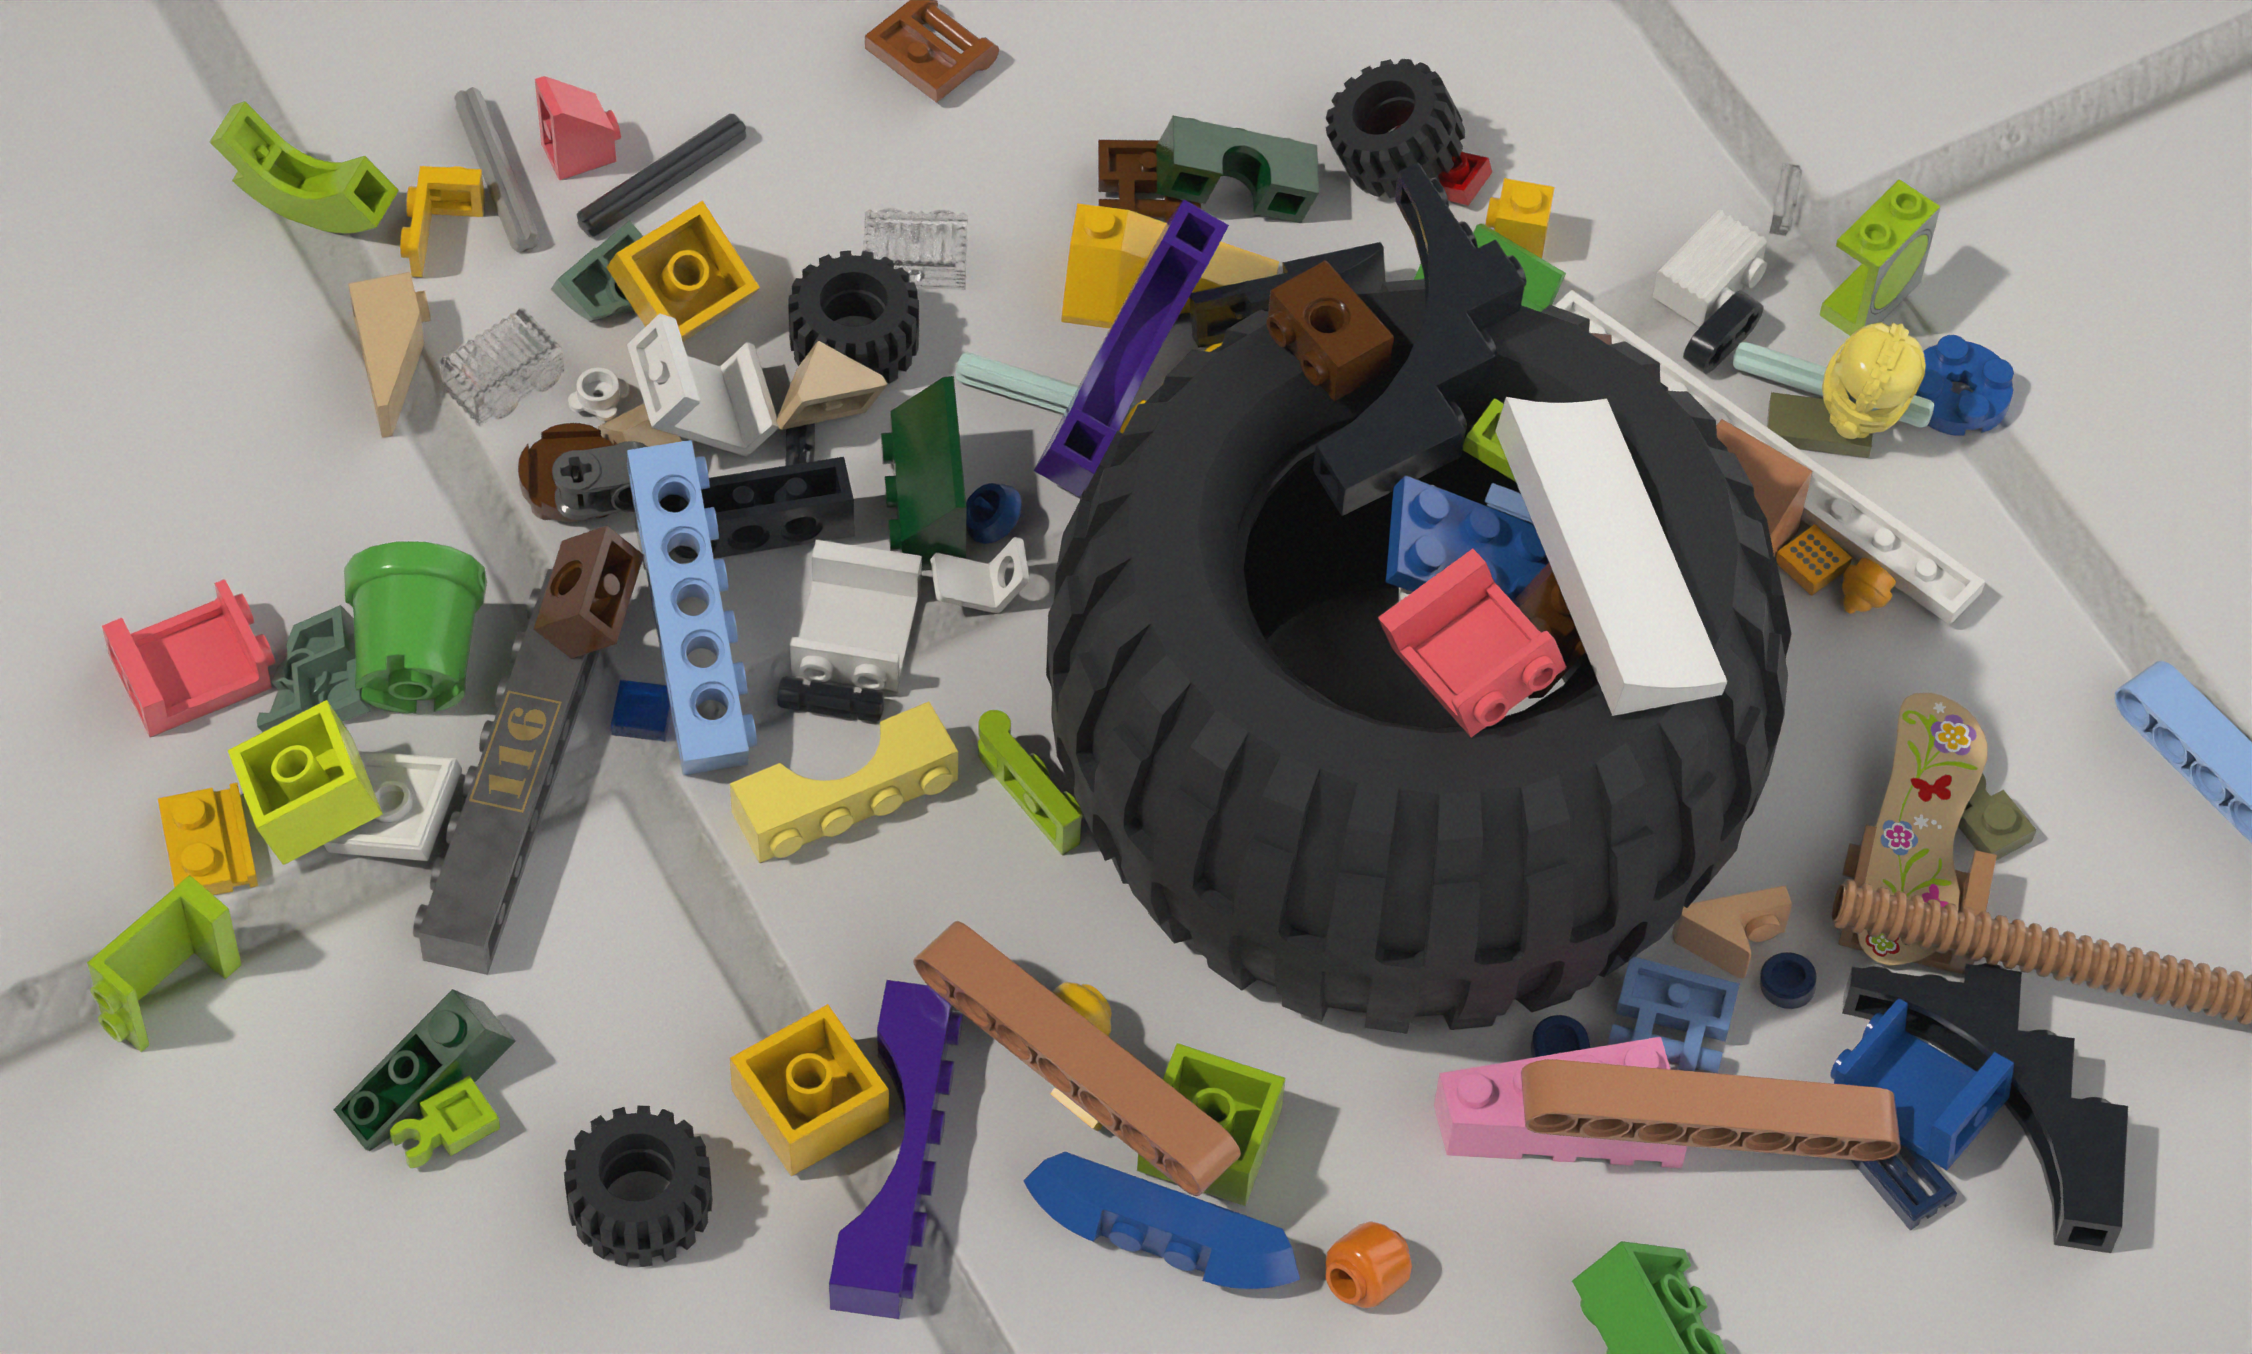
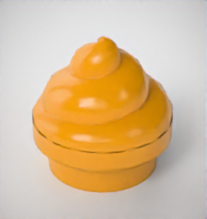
M1862 557L1856 566L1849 565L1843 573L1842 589L1845 595L1843 604L1845 611L1849 614L1855 611L1866 612L1872 607H1885L1893 597L1890 591L1896 584L1895 579L1885 569L1867 558Z

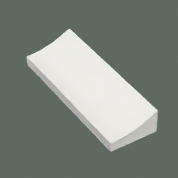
M1506 397L1495 432L1612 716L1722 695L1727 679L1608 400L1547 403Z

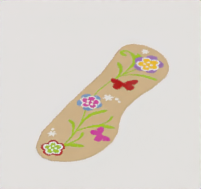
M1914 693L1906 697L1900 707L1892 773L1876 824L1877 829L1865 883L1871 884L1873 891L1884 887L1888 888L1890 895L1901 891L1906 894L1907 899L1918 895L1923 898L1924 903L1935 899L1940 902L1941 907L1952 903L1959 910L1960 890L1953 860L1954 836L1964 809L1974 794L1987 762L1988 744L1976 718L1966 708L1945 696L1935 693ZM1866 929L1858 934L1859 944L1866 955L1877 963L1889 966L1920 961L1936 951L1933 945L1927 950L1922 949L1916 941L1910 946L1905 945L1900 937L1893 942L1888 941L1883 933L1876 938L1871 937Z

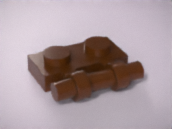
M1098 140V192H1119V199H1099L1098 206L1130 210L1156 220H1164L1165 223L1169 221L1183 200L1164 196V200L1135 199V193H1157L1156 146L1159 140ZM1188 201L1201 209V203Z

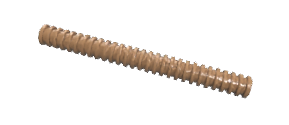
M1846 879L1840 884L1835 895L1832 921L1837 929L1842 930L1849 925L1852 932L1858 934L1866 929L1869 936L1875 938L1883 933L1885 939L1892 942L1900 937L1902 943L1909 946L1916 941L1920 948L1926 950L1933 945L1937 952L1943 954L1950 949L1956 957H1963L1967 953L1973 961H1980L1982 957L1990 965H1996L2001 961L2006 969H2013L2018 965L2023 973H2030L2035 969L2040 977H2047L2052 973L2053 978L2057 981H2064L2069 977L2070 982L2074 985H2080L2083 981H2086L2087 986L2091 989H2097L2100 985H2103V989L2108 993H2114L2117 989H2120V993L2125 997H2131L2134 993H2137L2138 999L2142 1001H2147L2153 997L2154 1002L2159 1005H2164L2170 1001L2171 1006L2176 1009H2181L2184 1005H2187V1009L2193 1013L2200 1012L2203 1009L2204 1013L2210 1017L2220 1013L2223 1020L2231 1021L2237 1017L2238 1022L2244 1025L2250 1024L2252 1021V975L2247 976L2245 979L2240 971H2232L2228 975L2227 970L2223 967H2216L2211 971L2210 966L2206 963H2199L2194 967L2193 962L2189 959H2182L2177 963V959L2172 955H2166L2163 959H2160V955L2155 951H2149L2146 955H2143L2142 949L2138 947H2132L2127 951L2126 946L2121 943H2116L2110 947L2109 942L2104 939H2099L2096 943H2093L2092 938L2087 935H2082L2079 939H2076L2075 934L2070 931H2065L2062 935H2059V931L2053 927L2042 931V927L2037 923H2032L2029 927H2025L2024 921L2020 919H2015L2012 923H2008L2007 917L2003 915H1998L1995 919H1991V914L1986 911H1981L1978 915H1975L1974 910L1969 907L1958 911L1957 906L1952 903L1941 907L1940 902L1935 899L1924 903L1923 898L1918 895L1907 899L1904 892L1897 891L1894 895H1890L1888 888L1884 887L1873 891L1871 884L1867 883L1856 887L1854 880Z

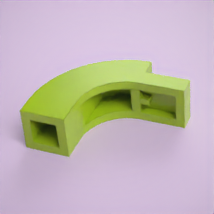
M246 101L232 105L209 141L238 170L232 181L240 189L271 211L289 220L321 231L357 233L377 228L399 191L366 156L344 162H328L302 153L287 143Z

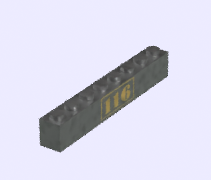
M548 569L541 589L534 588L531 592L527 607V618L530 621L526 632L519 631L514 639L511 653V662L514 663L510 677L503 675L499 681L495 698V705L498 711L494 721L487 720L483 726L479 743V751L482 755L478 767L471 765L466 773L463 786V797L466 800L461 812L454 811L449 821L446 838L447 843L450 844L445 859L440 857L436 859L432 869L430 889L433 890L429 904H421L415 916L413 936L420 940L423 961L488 975L601 650L599 649L571 659L533 630L552 569Z

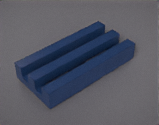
M1900 1144L1899 1154L1932 1191V1196L1928 1197L1907 1173L1908 1169L1896 1155L1884 1160H1878L1880 1164L1877 1161L1851 1160L1909 1230L1918 1226L1924 1217L1929 1219L1937 1213L1938 1208L1943 1205L1946 1208L1956 1199L1957 1192L1928 1159Z

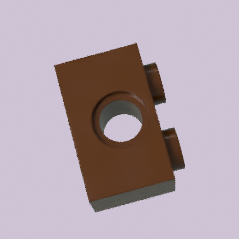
M1326 260L1270 290L1266 324L1271 337L1279 346H1286L1299 360L1307 379L1315 386L1320 385L1334 402L1390 371L1394 336Z
M607 525L563 540L533 630L571 659L617 644L644 554Z

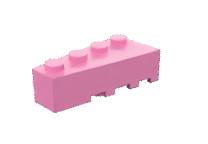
M1661 1037L1439 1073L1434 1108L1447 1155L1521 1159L1523 1154L1553 1156V1161L1575 1162L1576 1157L1610 1159V1164L1633 1165L1634 1160L1658 1161L1661 1162V1167L1682 1168L1687 1146L1534 1133L1525 1126L1521 1070L1527 1064L1539 1060L1557 1059L1670 1069Z

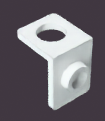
M1014 537L989 564L941 553H935L930 559L936 598L945 603L999 614L1029 582L1024 542L1021 538ZM1013 559V577L1006 586L1004 580L1005 570L1009 561Z

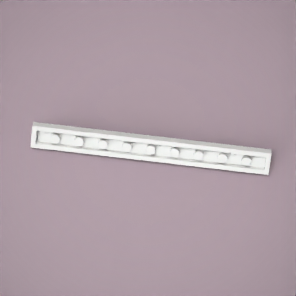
M1571 290L1554 305L1555 307L1589 318V333L1612 335V344L1626 341L1660 363V382L1668 387V391L1689 392L1716 420V425L1723 419L1812 470L1801 520L1809 526L1816 524L1836 544L1860 561L1864 557L1881 566L1895 579V587L1944 622L1951 625L1982 593L1985 580L1575 291Z

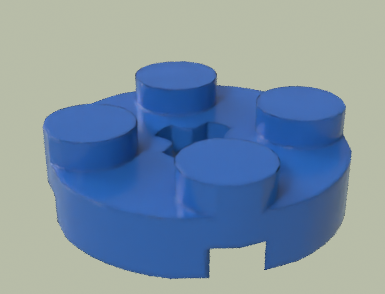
M1957 335L1944 336L1938 341L1937 345L1928 347L1923 351L1926 364L1925 376L1915 395L1931 400L1934 403L1933 414L1928 424L1929 427L1948 435L1965 436L1966 430L1982 428L1981 433L1993 429L2004 419L2013 395L2012 379L2014 371L2009 362L2001 359L1986 347L1965 341ZM1952 382H1962L1968 385L1973 392L1964 389L1960 394L1954 393L1951 390Z

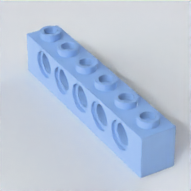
M692 440L627 450V470L642 553L644 554V564L682 774L689 775L748 765V747L757 746V736L753 715H742L739 695L748 694L743 662L733 663L729 643L738 642V634L733 610L723 611L720 592L729 590L724 559L714 560L710 541L719 539V532L714 507L704 508L701 489L710 488L705 457H695ZM668 495H679L689 505L684 510L673 513L664 510L659 502ZM677 546H688L697 552L698 557L691 563L679 564L673 561L668 554ZM687 597H697L702 599L708 608L700 615L690 616L683 613L679 609L678 604ZM705 648L712 651L716 655L717 660L709 667L699 668L692 665L687 656L695 649ZM715 700L722 703L727 712L717 720H708L700 716L696 709L704 701Z

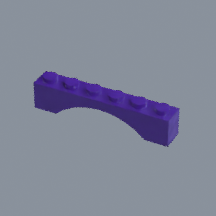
M1185 199L1182 201L1165 225L1033 471L1080 497L1089 485L1116 432L1120 431L1126 414L1149 368L1189 296L1207 268L1229 226L1228 224Z
M886 980L877 1027L878 1058L891 1076L902 1104L905 1121L904 1137L896 1164L881 1191L859 1216L839 1231L829 1281L830 1310L899 1319L903 1298H914L918 1264L909 1263L912 1246L923 1247L927 1213L919 1212L921 1195L932 1196L936 1162L928 1161L930 1145H941L945 1111L937 1110L939 1095H950L954 1061L946 1060L948 1045H959L963 1023V1013L954 1011V1006L928 985Z

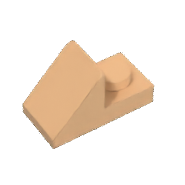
M1786 885L1691 903L1688 908L1683 907L1682 915L1675 922L1672 932L1675 943L1741 979L1745 978L1751 957V949L1747 939L1761 942L1785 932L1792 907Z

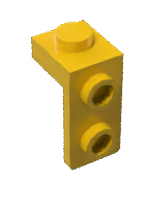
M420 166L417 186H409L407 192V216L412 217L411 227L402 228L400 240L401 257L409 258L412 277H423L432 214L483 217L485 194L482 169H467L460 166Z

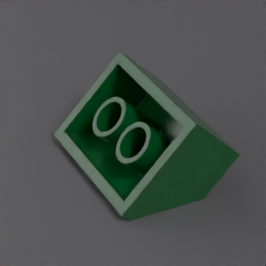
M954 376L942 377L891 410V432L881 433L882 463L893 464L894 474L893 476L884 477L886 508H897V519L888 520L890 551H900V553L922 556V571L932 570L930 559L935 553L966 559V497Z

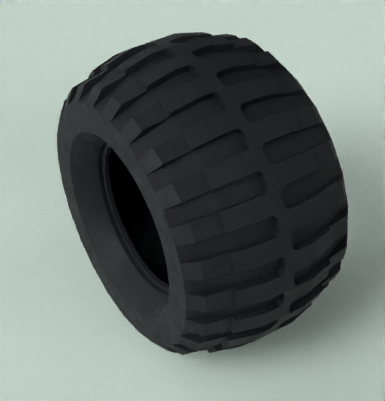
M1424 279L1382 282L1379 293L1357 294L1394 336L1390 371L1335 402L1320 385L1315 386L1307 379L1299 360L1286 346L1281 347L1273 340L1266 324L1268 312L1259 310L1228 328L1222 345L1211 352L1191 350L1165 377L1163 385L1145 403L1138 404L1123 433L1116 432L1082 500L1080 499L1063 532L1055 572L1054 602L1048 612L1046 676L1052 690L1051 718L1057 758L1071 788H1074V795L1104 860L1112 859L1122 883L1129 884L1133 895L1145 907L1148 914L1174 944L1193 939L1197 952L1206 957L1208 968L1241 991L1256 980L1276 987V993L1281 995L1282 1007L1322 1022L1328 1007L1366 1012L1365 1028L1404 1034L1408 1033L1409 1025L1413 1023L1414 1017L1443 1015L1450 1030L1493 1026L1497 1016L1506 1014L1515 999L1531 1013L1571 1000L1577 990L1589 987L1598 975L1606 977L1659 941L1682 915L1683 907L1688 908L1737 851L1743 826L1753 814L1768 779L1785 715L1788 683L1786 655L1792 632L1776 557H1773L1774 552L1767 518L1754 497V487L1735 453L1728 452L1727 447L1717 438L1716 420L1689 392L1668 391V387L1660 382V363L1626 341L1610 345L1606 344L1589 333V318L1552 305L1547 306L1541 312L1521 305L1519 312L1484 328L1494 341L1497 358L1494 363L1491 384L1454 401L1461 409L1467 423L1464 441L1494 398L1503 404L1506 397L1547 403H1573L1607 399L1727 679L1726 687L1722 695L1612 716L1588 655L1585 652L1562 677L1565 683L1563 686L1527 709L1505 716L1498 723L1485 727L1472 738L1461 726L1432 729L1376 720L1335 704L1299 680L1268 646L1266 640L1280 625L1316 603L1354 591L1399 588L1386 582L1393 491L1341 516L1314 474L1313 465L1316 444L1350 424L1386 391L1407 361L1424 320ZM1463 450L1461 458L1416 479L1485 506L1488 504L1485 500L1492 483L1521 494L1515 481Z

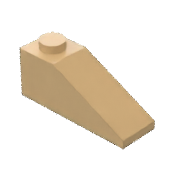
M410 272L348 284L353 317L382 438L393 436L424 346L422 323L431 321L425 290L415 292Z

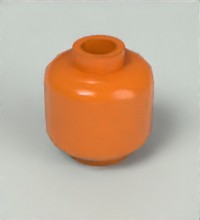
M1373 1221L1359 1224L1336 1241L1328 1250L1325 1262L1327 1284L1334 1295L1344 1303L1365 1309L1378 1306L1402 1288L1409 1280L1412 1269L1409 1248L1402 1235L1384 1224Z

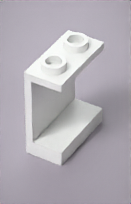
M663 314L657 315L627 344L652 428L748 457L779 428L776 422V412L754 344L746 342L721 366H717L687 356L676 319Z
M816 540L812 553V585L799 638L792 637L790 643L791 675L803 677L808 681H831L856 685L861 689L868 688L898 692L922 587V556Z

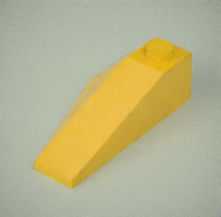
M1077 203L1069 249L1061 322L1111 328L1167 223L1130 210ZM1220 241L1192 293L1277 275L1279 261ZM1189 298L1180 314L1191 313Z

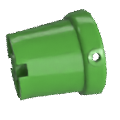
M419 541L385 543L371 546L354 554L344 567L345 602L353 607L356 655L355 688L357 691L362 687L361 699L367 704L380 709L400 713H416L417 700L434 699V712L446 710L459 704L465 696L466 673L475 614L485 600L487 588L485 567L472 555L453 547Z

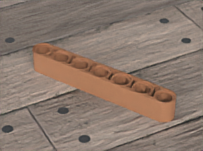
M959 921L953 922L914 958L915 969L930 988L1187 1193L1193 1196H1200L1240 1157L1241 1152L1236 1141L1219 1123L964 923Z
M1557 1059L1535 1061L1527 1064L1521 1070L1525 1126L1534 1133L1859 1161L1884 1160L1895 1156L1901 1149L1895 1096L1888 1089Z

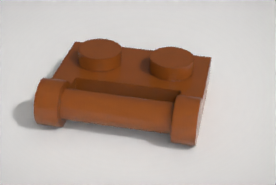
M909 0L865 35L866 50L936 103L977 70L983 71L988 69L999 54V47L986 37L979 39L939 9L937 0ZM927 23L964 52L962 54L957 52L924 27L923 24Z

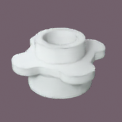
M599 367L588 369L579 376L576 384L577 391L569 395L568 405L572 411H586L596 415L600 421L612 420L617 415L616 406L620 399L629 394L628 383L624 379H617L616 375L608 369Z

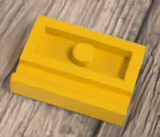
M238 782L229 784V789L214 792L212 787L158 798L174 887L189 875L213 895L232 892L235 886L249 884L250 888L258 886Z

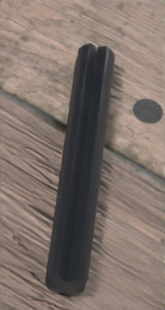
M735 114L726 115L578 211L577 223L588 237L599 235L745 140L747 136L745 124Z

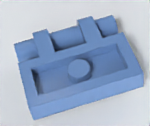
M1633 957L1628 963L1616 1014L1637 1019L1636 1027L1631 1029L1613 1024L1608 1045L1661 1037L1668 1061L1678 1063L1679 1070L1695 1072V1068L1718 1074L1723 1052L1702 1047L1701 1044L1703 1036L1726 1042L1740 983ZM1654 1024L1687 1032L1685 1042L1652 1034Z

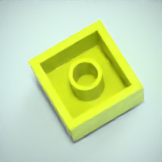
M327 700L227 750L256 829L283 865L383 815L354 739Z

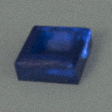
M620 680L611 720V735L666 742L671 717L667 685Z

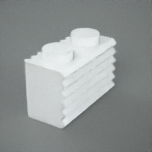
M1717 210L1657 272L1653 298L1700 327L1732 295L1742 290L1743 286L1753 288L1762 278L1767 268V262L1763 260L1767 245L1765 237H1759L1756 231H1750L1748 226H1742L1739 220L1734 221L1731 215H1725L1723 210Z

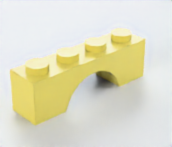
M928 701L880 721V742L877 751L867 765L856 773L836 780H813L802 777L781 763H778L730 783L731 812L759 863L773 857H787L798 851L804 844L824 836L833 837L840 835L848 830L852 824L874 815L884 816L890 814L903 803L924 794L935 795L944 791L951 783L958 781V750L931 703Z

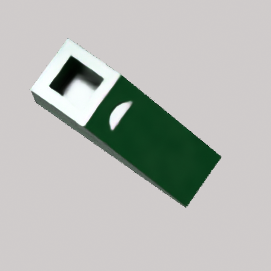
M452 989L333 1110L364 1149L371 1151L391 1138L390 1129L399 1121L405 1119L418 1120L423 1117L420 1103L469 1075L476 1082L516 1040L483 1001Z

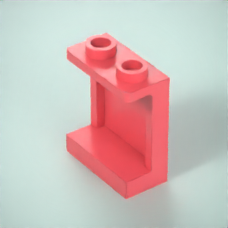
M1471 549L1378 617L1392 649L1471 738L1485 727L1492 726L1501 721L1511 708L1534 691L1546 688L1559 673L1567 668L1555 639L1548 631L1541 633L1494 582L1487 563L1474 549Z
M225 579L214 583L217 598L214 601L130 634L123 618L102 625L109 657L149 737L272 688L268 666L275 664V659L270 645L264 634L254 636L249 626L254 623V619L244 595L241 593L234 596Z

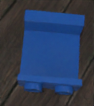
M1898 998L1884 1015L1877 1013L1872 1017L1864 1030L1862 1040L1852 1051L1845 1049L1838 1056L1830 1076L1834 1079V1084L1877 1087L1893 1092L1900 1144L1943 1169L1948 1170L2009 1099L2014 1062L1994 1052L1978 1072L1906 1032L1908 1003Z

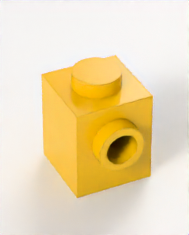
M1504 178L1501 197H1490L1485 226L1495 229L1494 231L1542 259L1555 187Z

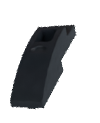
M1381 242L1282 262L1283 274L1193 292L1189 296L1192 338L1198 348L1222 343L1228 328L1259 310L1269 311L1270 290L1325 260L1356 294L1379 293L1382 282H1386L1384 246Z

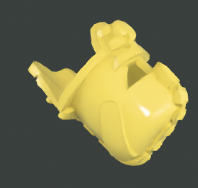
M1879 322L1863 326L1855 331L1850 338H1847L1845 343L1838 348L1830 359L1823 377V399L1830 414L1829 422L1842 437L1847 439L1865 438L1869 433L1884 432L1898 422L1917 393L1925 376V357L1917 339L1908 335L1909 330L1905 329L1902 323L1895 324L1892 322L1889 326ZM1847 391L1853 398L1856 399L1855 403L1849 400Z

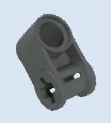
M625 441L614 446L588 450H572L563 453L556 459L552 468L553 480L558 487L555 492V505L558 511L564 517L572 520H584L590 517L620 512H634L627 470V450L648 446L641 442ZM573 465H577L578 476L573 477ZM577 494H583L582 506L578 505Z

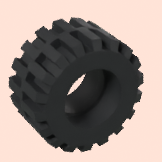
M1390 59L1381 61L1380 66L1374 69L1371 66L1362 69V75L1356 79L1350 77L1344 83L1346 89L1343 92H1336L1331 100L1334 107L1327 110L1326 120L1329 125L1326 127V133L1349 177L1353 179L1357 187L1362 191L1368 189L1370 195L1380 197L1386 192L1389 198H1395L1398 172L1419 162L1429 179L1436 178L1438 181V175L1441 172L1448 173L1454 166L1452 157L1460 156L1463 145L1460 140L1465 138V128L1457 107L1436 71L1432 72L1429 66L1422 62L1414 65L1411 59H1401L1398 64H1393ZM1403 124V125L1400 126L1399 128H1397V129H1395V130L1389 132L1391 129L1395 128L1396 126H1399V125Z
M851 250L840 251V257L832 258L829 254L819 258V266L816 267L809 264L802 270V278L795 279L791 286L792 295H789L788 299L791 351H794V360L798 366L817 341H820L882 375L888 384L898 379V370L905 372L912 365V356L917 355L919 348V300L915 283L909 282V274L902 267L894 269V261L885 256L880 260L874 259L873 252L862 251L861 256L852 255ZM848 316H861L873 320V322L862 326H845L834 321Z
M637 1105V1113L626 1114L625 1107L612 1110V1119L606 1121L600 1115L590 1122L591 1133L581 1130L574 1138L575 1150H568L564 1181L571 1225L576 1226L577 1237L584 1245L592 1242L593 1253L602 1259L609 1253L614 1254L615 1264L628 1266L629 1259H639L640 1267L653 1266L652 1258L662 1256L663 1260L667 1262L676 1258V1247L679 1245L688 1250L696 1242L695 1231L703 1233L708 1224V1212L712 1211L713 1198L709 1157L706 1156V1146L701 1136L694 1137L693 1126L683 1119L678 1124H675L674 1113L662 1109L657 1116L651 1114L650 1106ZM638 1171L658 1174L669 1182V1185L660 1194L643 1201L624 1200L608 1191L611 1184L618 1178Z

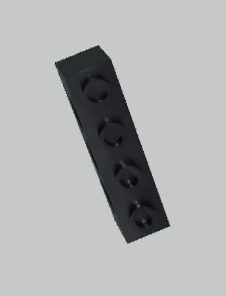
M844 457L709 478L710 488L701 489L704 508L714 507L717 518L719 539L710 541L714 559L815 543L816 540L827 541L855 536L854 498ZM668 495L659 502L664 510L673 513L680 512L689 505L679 495ZM634 508L635 528L640 552L642 553V547ZM677 546L668 554L673 561L679 564L693 562L698 557L697 552L688 546ZM643 558V561H642V563H643V568H644V570H646V569H645V564H644V558Z

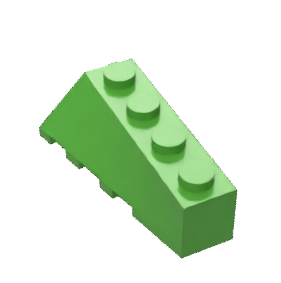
M1621 1241L1572 1280L1582 1299L1580 1302L1581 1309L1586 1318L1600 1332L1608 1347L1607 1354H1726L1720 1336L1705 1328L1700 1313L1708 1307L1701 1289L1696 1286L1689 1288L1683 1272L1691 1266L1685 1249Z

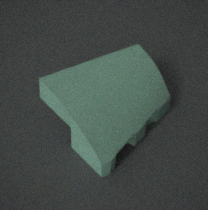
M629 220L601 245L593 248L561 275L551 290L569 308L589 321L635 311L606 267L617 252L642 238L643 235Z
M339 605L293 625L286 643L287 654L283 662L277 666L272 679V683L279 690L270 713L259 712L257 727L264 732L325 700L329 702L341 721L370 712V704L361 699L362 687L357 691L355 688L354 618Z

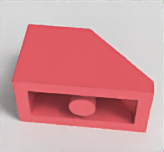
M546 76L536 78L535 88L541 145L558 179L562 180L616 162L615 140L621 139V133L613 111H604L596 94Z

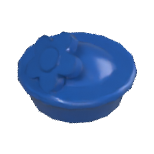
M988 483L977 488L966 501V526L968 534L974 541L983 544L997 542L1007 536L1015 527L1018 519L1021 517L1022 509L1021 497L1017 490L1005 484Z

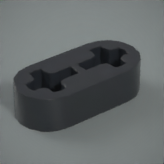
M1742 290L1737 291L1694 333L1685 348L1683 359L1705 374L1710 373L1753 331L1762 316L1764 306Z

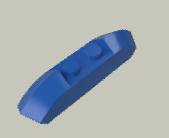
M1062 1152L1045 1159L1023 1180L1033 1198L1049 1216L1066 1229L1094 1242L1100 1236H1104L1121 1249L1132 1252L1143 1250L1164 1258L1168 1264L1184 1271L1196 1269L1204 1272L1202 1281L1223 1287L1261 1289L1281 1286L1300 1280L1292 1246L1284 1230L1277 1226L1068 1152Z

